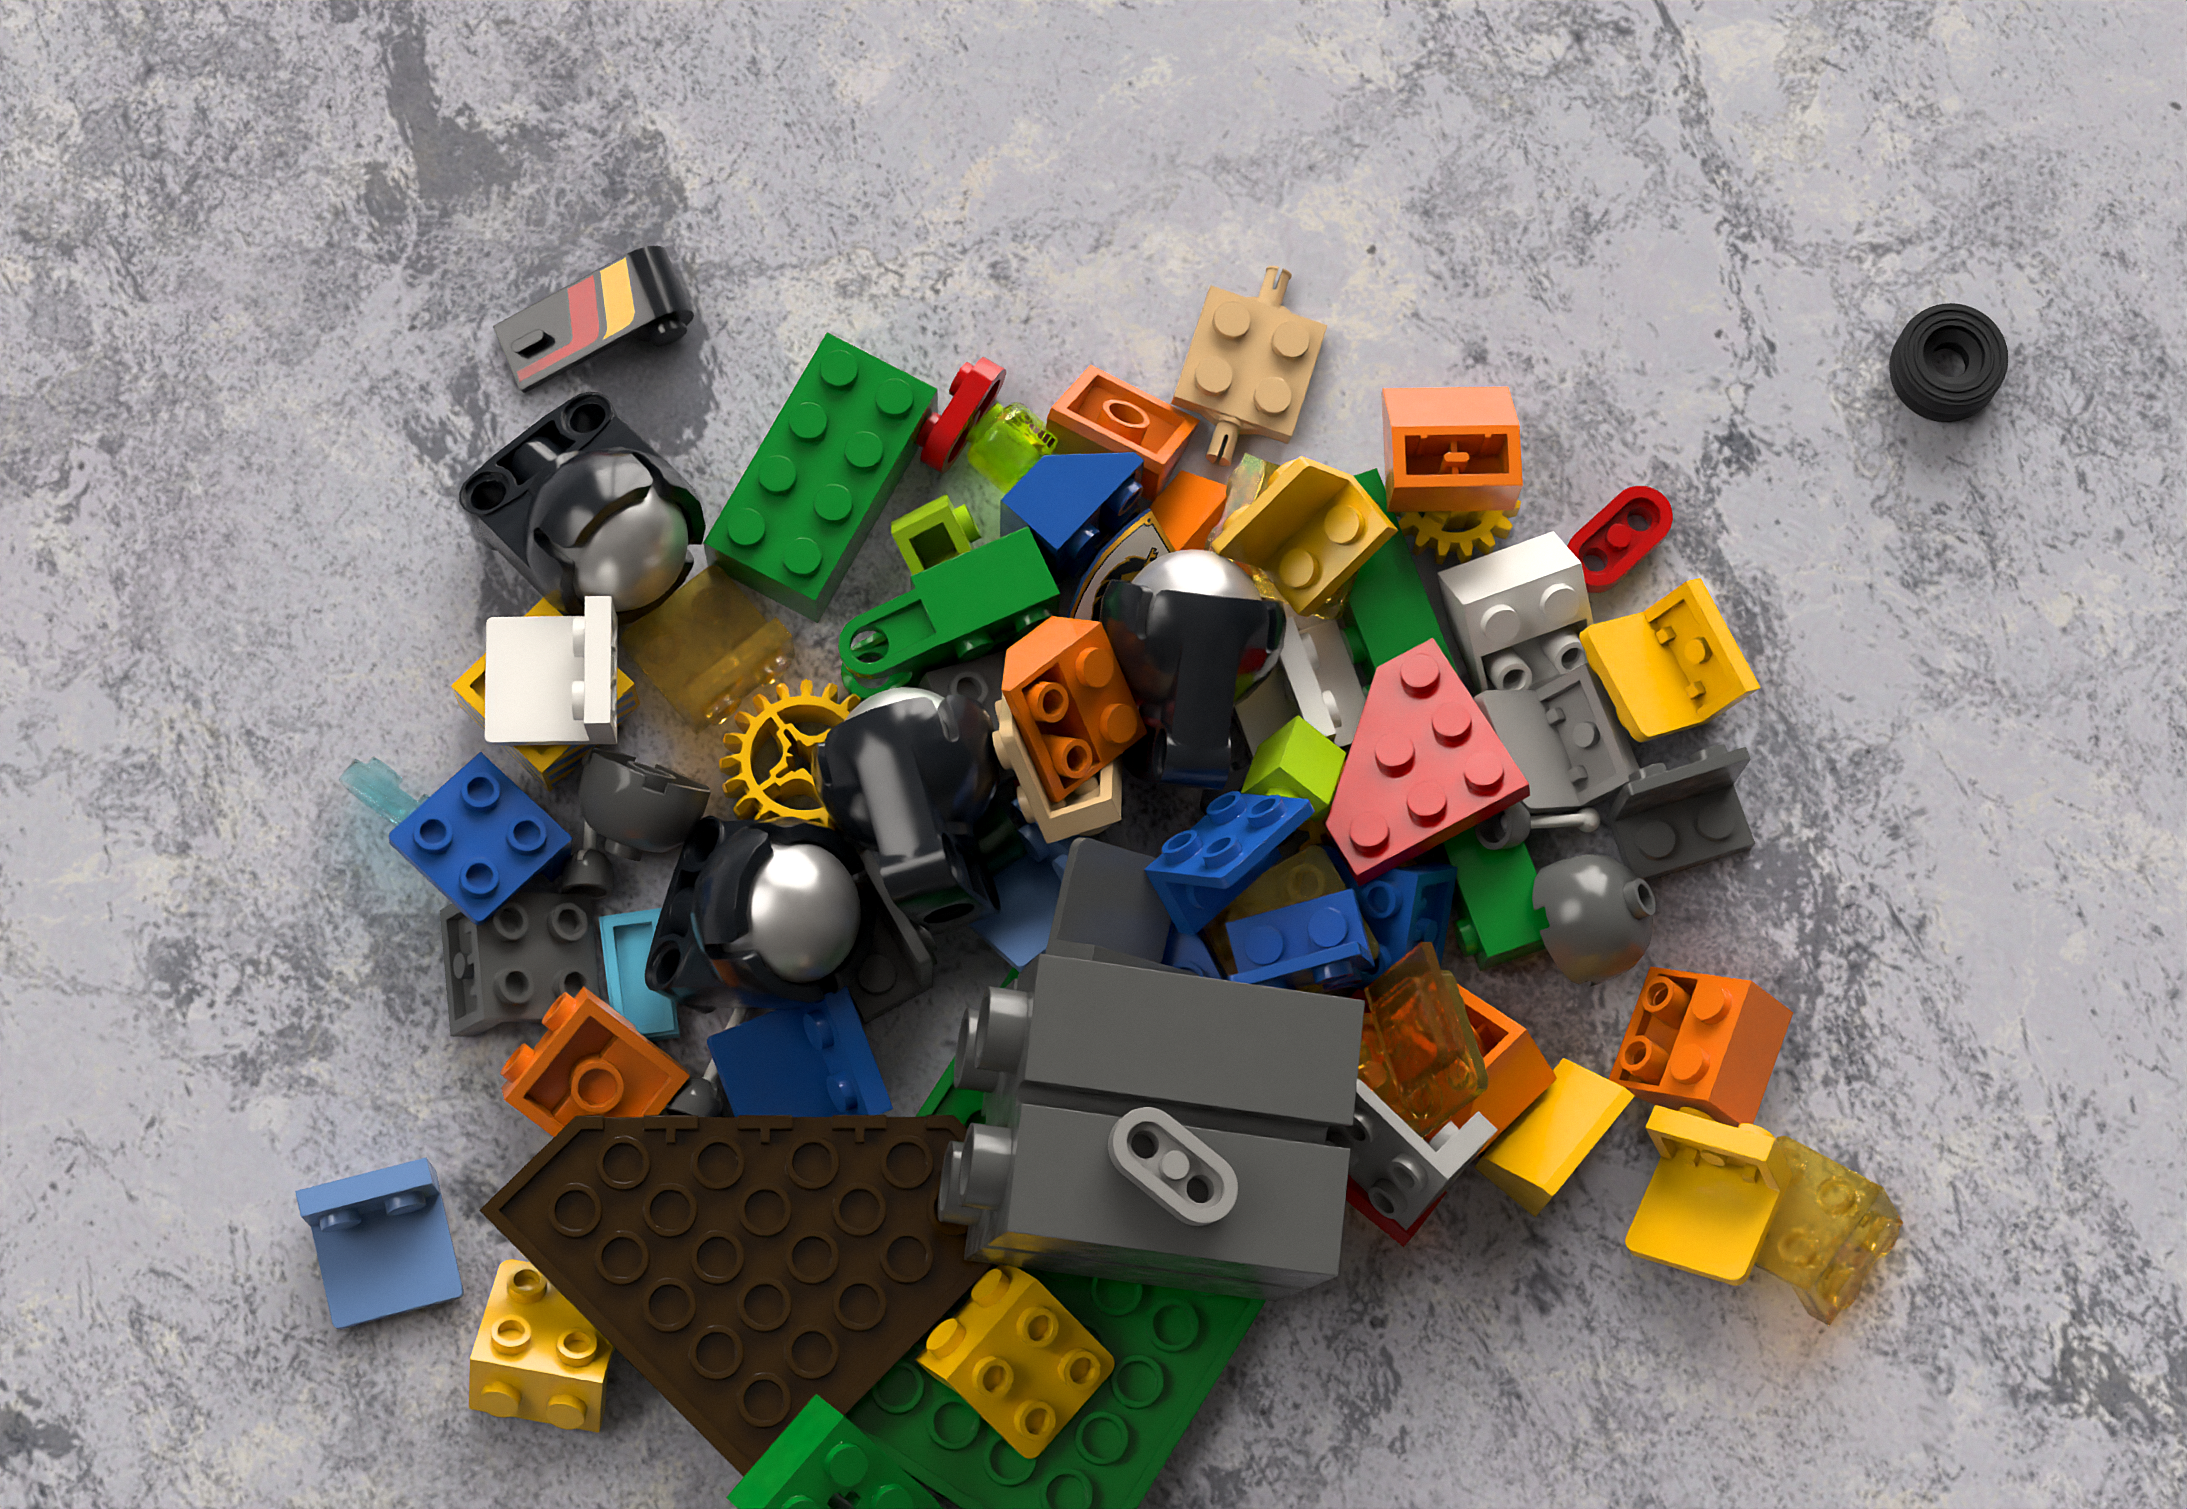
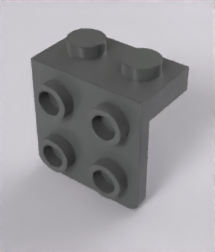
M1090 838L1075 839L1069 849L1045 954L1199 976L1197 973L1161 964L1171 917L1144 871L1156 858Z

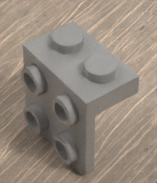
M1589 663L1577 667L1536 690H1486L1474 697L1477 706L1529 783L1530 796L1520 801L1529 813L1579 811L1585 807H1592L1617 794L1625 784L1630 782L1628 776L1640 769L1623 725L1617 717L1616 707L1600 677L1592 670Z

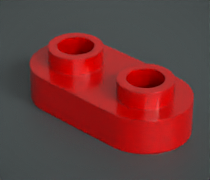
M985 357L980 358L975 365L969 362H965L949 389V395L953 396L942 415L933 412L925 421L918 434L916 444L923 448L920 456L921 462L942 474L951 468L995 401L1006 377L1005 368Z
M1648 486L1629 487L1619 493L1572 536L1567 547L1582 563L1588 593H1602L1612 589L1664 541L1672 525L1673 512L1669 501L1661 492ZM1633 515L1643 517L1648 523V529L1644 531L1632 529L1628 524L1627 518ZM1589 555L1599 557L1604 563V569L1601 571L1589 570L1584 565L1583 558Z

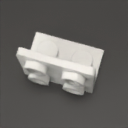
M611 596L585 597V616L491 617L487 620L485 740L488 745L617 744L618 619Z

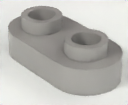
M1151 1107L1138 1108L1124 1115L1113 1126L1108 1139V1152L1115 1168L1178 1220L1192 1226H1204L1223 1218L1233 1208L1238 1195V1182L1232 1167L1166 1112ZM1143 1134L1151 1139L1154 1151L1150 1158H1140L1133 1152L1131 1142L1134 1135ZM1190 1179H1200L1207 1185L1208 1198L1205 1203H1196L1188 1196L1187 1184Z

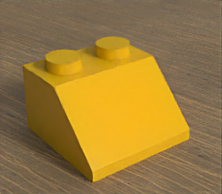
M1565 1058L1553 1070L1557 1079L1483 1150L1485 1154L1474 1167L1534 1217L1551 1200L1635 1096L1625 1087Z

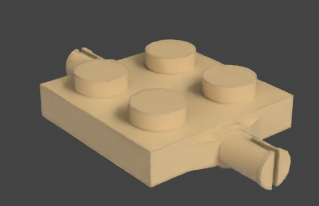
M1278 266L1266 267V274L1258 297H1244L1210 285L1171 401L1172 405L1201 414L1211 424L1216 426L1205 458L1211 463H1215L1222 442H1224L1225 445L1218 463L1220 466L1231 465L1239 434H1260L1286 444L1289 443L1328 326L1293 314L1287 308L1281 306L1292 274L1283 268L1274 290L1273 284L1279 269Z

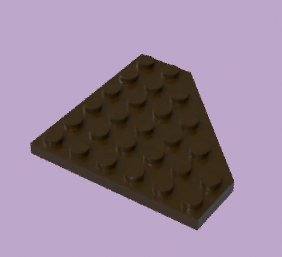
M644 1115V1117L575 1116L479 1210L742 1477L749 1472L816 1394L845 1416L978 1279L994 1265L964 1260L968 1225L940 1222L938 1219L939 1187L948 1144L950 1141L964 1142L968 1130L954 1115H926V1117H887V1115H833L832 1117H793V1115H738V1117H698V1115Z

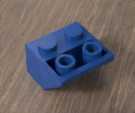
M1135 452L1044 455L1000 500V538L1028 526L1056 586L1068 575L1076 580L1089 568L1096 557L1097 549L1095 547L1111 531L1116 535L1140 513L1141 507L1138 505L1144 489L1141 485L1144 460Z

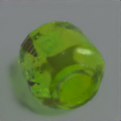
M997 401L965 437L971 444L967 452V460L970 465L1004 494H1007L1044 455H1052L1059 442L1057 437L1046 429V423L1021 402H1013L1004 407Z

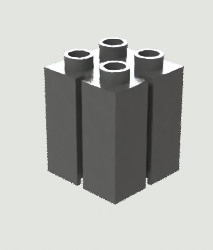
M1039 953L1018 974V979L1014 978L1005 989L988 986L984 992L980 1010L966 1008L963 1014L956 1047L954 1086L958 1089L984 1092L981 1117L986 1118L985 1125L971 1123L964 1142L950 1141L948 1144L939 1187V1221L968 1225L964 1260L1274 1302L1301 1292L1303 1288H1310L1337 1277L1350 1149L1326 1146L1325 1140L1328 1127L1332 1125L1353 1126L1365 1000ZM1151 1107L1166 1112L1232 1167L1238 1182V1195L1233 1208L1223 1218L1204 1226H1192L1178 1220L1122 1175L1113 1165L1108 1152V1139L1115 1123L1130 1111L1138 1108ZM1143 1134L1134 1135L1131 1142L1133 1152L1140 1158H1150L1154 1151L1151 1139ZM1192 1178L1188 1181L1187 1194L1190 1199L1196 1203H1205L1207 1200L1208 1188L1202 1180Z

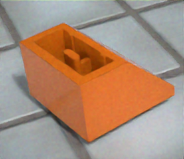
M1508 387L1382 388L1387 512L1514 510L1523 487L1520 425Z
M1051 616L1007 649L1001 690L1049 801L1060 802L1148 733L1102 622Z
M1650 966L1608 1080L1625 1087L1635 1095L1634 1097L1657 1106L1679 1111L1680 1107L1695 1108L1708 1114L1715 1122L1736 1128L1742 1123L1754 1124L1793 1012L1750 980Z
M1447 977L1401 1022L1383 1102L1428 1143L1448 1122L1452 1121L1460 1129L1479 1111L1498 1130L1477 1154L1478 1156L1557 1077L1526 1028Z

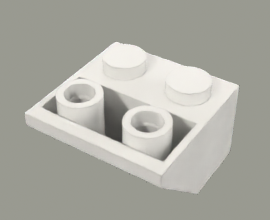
M1554 531L1437 573L1448 625L1477 695L1486 690H1536L1577 667L1588 663L1586 651L1580 642L1579 635L1580 632L1594 623L1582 563Z

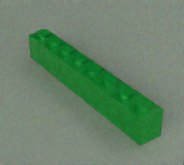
M1375 468L1353 475L1398 529L1379 550L1326 600L1329 608L1338 606L1346 626V628L1340 630L1344 645L1352 665L1361 664L1368 685L1362 688L1365 699H1367L1378 666L1431 638L1435 640L1458 675L1394 512H1387L1386 490L1378 469ZM1473 826L1432 848L1436 858L1434 861L1458 867L1452 902L1459 919L1453 921V929L1461 952L1465 957L1474 956L1479 971L1546 949L1540 930L1550 927L1546 916L1545 907L1534 911L1532 894L1534 879L1537 873L1524 841L1511 849L1491 850L1479 842Z

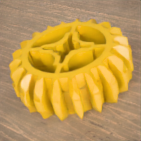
M808 679L801 682V696L790 697L788 687L785 683L780 682L776 685L778 702L771 705L765 696L756 694L753 697V705L758 716L754 717L742 711L735 715L736 725L745 734L733 732L724 735V747L734 753L719 760L720 772L728 776H734L722 785L726 798H741L733 807L734 815L738 820L748 819L755 814L757 815L754 820L793 816L822 823L834 830L837 826L819 800L812 774L810 775L804 768L796 771L793 755L794 750L799 757L803 756L807 762L811 763L812 749L816 743H825L827 733L831 729L817 736H808L800 733L793 724L817 722L834 728L843 722L851 711L861 703V699L856 694H852L840 705L837 704L838 686L833 683H829L824 688L822 697L814 696L812 681ZM772 735L777 742L778 751L781 753L782 758L774 768L769 770L770 778L758 786L753 776L755 760L762 745ZM795 795H806L814 799L821 808L795 810L784 807L774 801L779 798L784 802Z

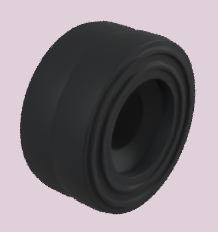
M1947 303L1935 305L1915 315L1907 323L1897 339L1889 362L1891 382L1900 400L1919 416L1937 422L1961 421L1985 408L2000 388L2008 369V350L2000 329L1984 313L1962 304ZM1940 349H1950L1957 352L1964 361V373L1957 377H1947L1940 374L1933 365V353Z

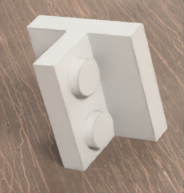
M1293 616L1286 618L1284 647L1270 676L1248 699L1233 707L1232 712L1251 762L1258 745L1297 715L1344 752L1350 750L1366 699L1344 645L1336 619L1298 631Z

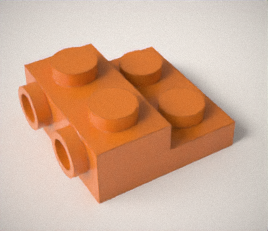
M584 986L574 998L567 992H564L556 999L542 1020V1024L548 1028V1031L533 1049L525 1043L521 1044L508 1058L500 1072V1075L507 1079L501 1087L504 1100L553 1137L575 1116L644 1117V1115H659L690 1077L688 1069L640 1034L633 1023Z

